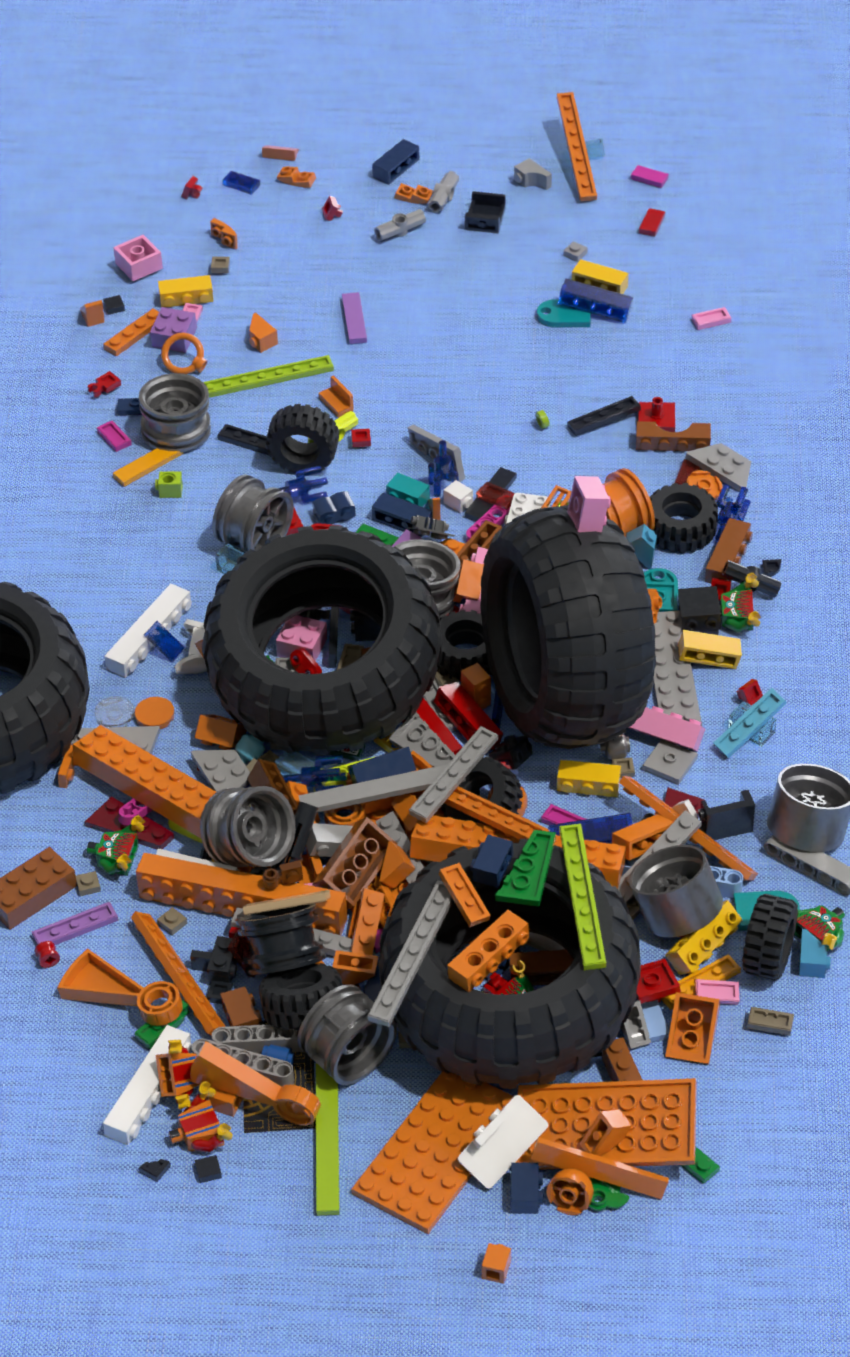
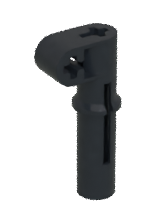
M299 801L294 815L296 830L292 847L286 857L277 863L275 870H280L279 865L298 860L300 862L303 861L302 854L316 818L318 807ZM254 867L250 874L262 875L270 868Z

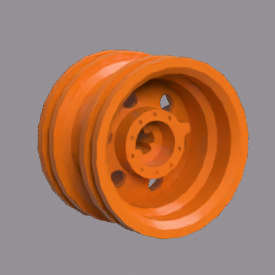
M626 468L608 474L605 483L602 484L605 486V491L611 499L606 517L609 520H613L624 532L625 537L628 532L643 524L649 529L654 530L655 516L653 506L639 478Z

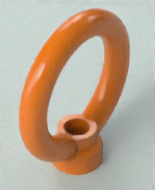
M177 333L170 336L163 344L161 350L163 364L172 373L190 374L195 370L201 373L208 362L204 359L202 343L197 337L189 333ZM178 340L190 341L197 350V356L192 364L185 368L176 367L169 360V348Z

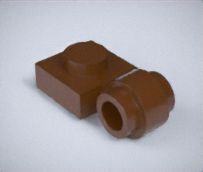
M300 860L279 865L280 870L267 869L262 876L264 886L268 889H275L280 884V881L282 885L303 880L302 865Z

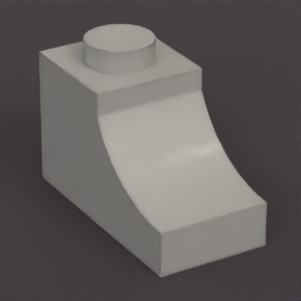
M530 158L514 166V180L523 187L538 186L545 190L552 187V174Z
M635 1000L626 1023L622 1022L620 1025L629 1049L651 1043L640 1000Z

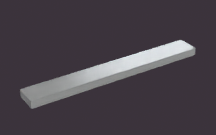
M448 764L298 795L299 801L318 807V812L426 790Z
M437 880L368 1014V1021L389 1027L453 902V898L442 881Z

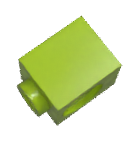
M182 471L159 472V479H155V490H159V498H182Z

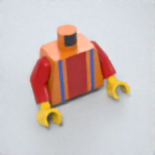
M168 1040V1053L155 1055L161 1097L176 1096L175 1100L178 1104V1109H183L191 1106L189 1096L193 1093L194 1088L200 1085L191 1082L190 1076L191 1067L197 1055L189 1053L188 1049L182 1046L181 1040Z
M205 1081L199 1087L201 1094L194 1098L190 1107H187L178 1115L179 1128L168 1131L172 1144L184 1140L188 1151L210 1153L217 1147L224 1146V1139L231 1140L233 1134L229 1131L231 1127L226 1123H219L210 1100L206 1099L207 1097L215 1096L216 1091L209 1082Z

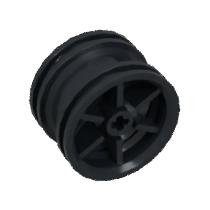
M315 903L249 914L235 920L236 925L241 926V929L238 930V935L247 937L250 954L243 958L244 964H249L245 968L246 974L257 975L280 972L310 965L326 958V953L320 950L324 948L323 941H316L312 923L319 920L318 914H313V911L317 909Z

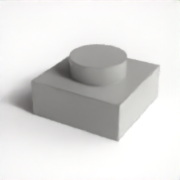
M573 241L564 250L563 256L578 262L588 253V247Z

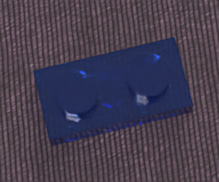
M230 171L223 179V185L252 195L259 188L260 180Z

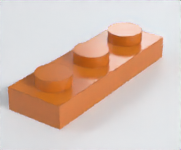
M460 863L440 869L439 876L468 926L472 927L488 921L491 915Z

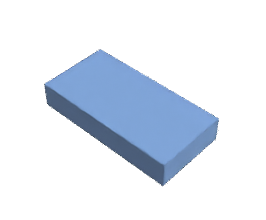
M658 1000L642 1003L641 1007L651 1042L668 1039L669 1030Z

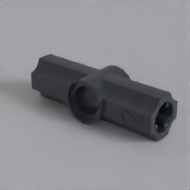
M727 560L721 574L723 577L741 584L746 582L745 578L749 573H754L757 576L756 580L759 582V585L756 588L750 586L752 592L757 590L774 598L778 595L782 584L781 581L762 574L758 567H744L730 560Z

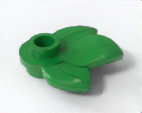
M590 1178L594 1190L593 1198L589 1205V1208L592 1210L601 1211L607 1207L617 1209L628 1202L629 1196L620 1193V1186Z

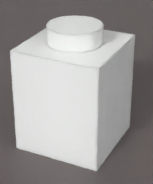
M457 480L444 489V504L459 513H462L473 503V490Z

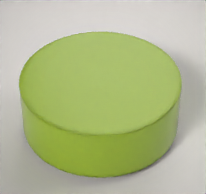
M537 411L535 417L538 425L542 429L549 427L550 423L545 411Z

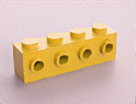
M729 900L723 901L721 911L709 924L695 932L684 935L665 956L679 975L695 973L700 968L699 964L709 959L713 955L712 951L725 943L724 939L738 929L737 926L742 921V918Z

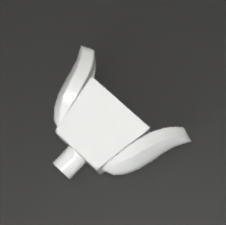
M187 619L183 624L185 630L192 638L188 657L180 660L174 667L176 674H198L207 671L205 660L195 645L204 637V623Z

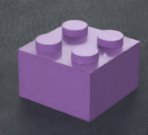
M161 307L150 331L152 347L162 349L165 341L177 333L194 335L197 329L195 313ZM178 340L170 346L169 350L186 353L191 342L188 340Z

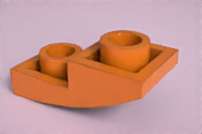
M290 166L282 167L277 175V180L283 183L311 188L316 179L315 172H299L298 167Z
M401 183L394 198L410 203L425 204L429 202L433 190L419 184L415 189Z
M213 218L210 221L211 235L221 238L222 245L237 249V234L224 222Z

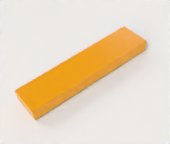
M156 448L113 472V478L125 487L183 455V452L165 451Z
M727 954L679 980L681 993L695 995L696 979L726 981L741 973V967ZM676 994L661 998L670 1010H673Z

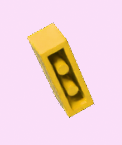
M580 259L572 270V285L620 299L628 288L629 273Z
M210 275L158 281L161 307L182 306L185 303L214 302Z
M683 630L678 642L679 660L737 669L742 656L741 640L738 638Z
M560 760L557 775V791L618 797L621 766Z

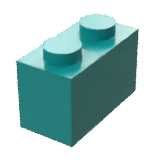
M397 472L386 485V494L423 507L428 502V499H430V485Z

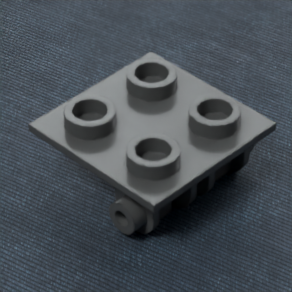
M419 515L411 517L413 527L407 528L413 530V533L416 535L430 536L431 534V538L447 540L448 537L455 536L444 533L449 528V524L446 521L434 518L430 521L429 517Z

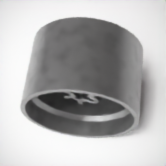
M795 764L784 768L779 773L767 818L770 832L781 842L804 851L826 852L839 847L844 841L850 820V781L835 770L815 764Z
M676 845L658 850L641 860L634 867L629 877L630 887L647 928L657 936L678 937L695 932L709 924L719 914L723 906V898L706 855L700 848L695 846Z

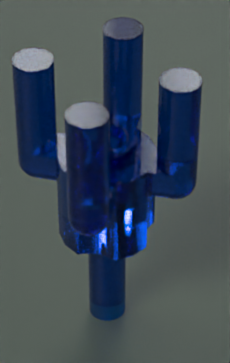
M444 440L439 441V454L434 458V463L428 464V483L433 485L434 497L441 496L442 480L446 479L451 481V483L455 480L459 481V474L457 471H454L453 460L450 455H447V444Z
M321 466L297 470L295 473L296 479L286 481L285 487L278 488L281 491L287 492L292 498L301 496L303 503H310L318 498L328 497L326 491L309 495L311 489L328 484L326 477L310 481L304 477L322 473Z
M727 484L723 485L717 499V505L721 510L717 520L720 527L715 537L716 541H719L729 518L744 521L751 504L750 500L745 499L748 488L741 487L736 501L733 502L731 497H727L730 486Z
M343 756L316 758L314 767L301 768V774L282 775L286 783L288 781L301 782L307 787H315L316 792L344 786V784L325 786V782L347 780V773H341L340 768L324 769V765L343 764Z

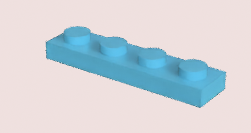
M771 688L713 742L714 745L729 758L787 704L786 701Z

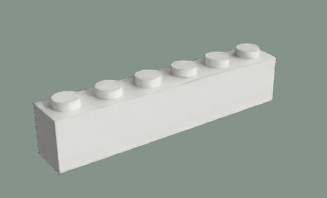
M170 584L104 656L106 670L124 678L133 672L141 660L146 658L150 650L157 646L160 639L167 635L170 628L190 609L192 605L190 591Z
M168 1025L165 1027L103 1122L105 1137L129 1145L131 1140L138 1136L140 1126L144 1121L148 1120L151 1109L161 1099L155 1055L168 1053V1040H181L182 1046L191 1053L190 1033Z

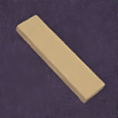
M325 890L250 903L243 906V912L245 915L324 902L330 899V891Z

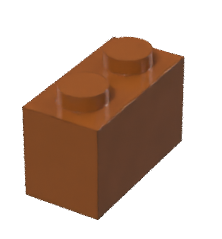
M245 986L221 993L222 1008L230 1026L259 1025L262 1022L259 1010L254 1009V997L252 993L248 994Z

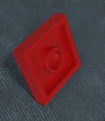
M654 397L652 402H639L641 410L638 411V421L656 422L661 429L675 432V403L663 402L661 397Z
M666 959L641 965L640 979L636 991V998L640 1000L641 1004L658 1000L660 1003L663 997L676 994V992L681 993L680 985Z

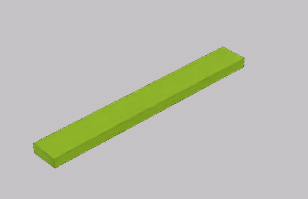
M326 355L205 381L203 383L207 386L209 398L331 372L334 371V366L330 356Z
M581 824L559 826L584 970L606 968L605 953Z
M316 1063V1096L321 1103L316 1116L317 1216L340 1215L338 1083Z

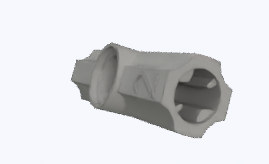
M449 171L445 173L441 182L435 184L433 196L428 203V208L433 213L442 211L447 201L452 200L454 189L459 182V176L455 172Z
M421 209L406 215L402 213L395 214L391 221L375 227L374 233L379 241L394 235L402 237L407 235L409 229L424 224L426 217Z

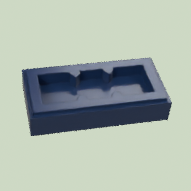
M139 398L118 399L117 415H142L139 408Z

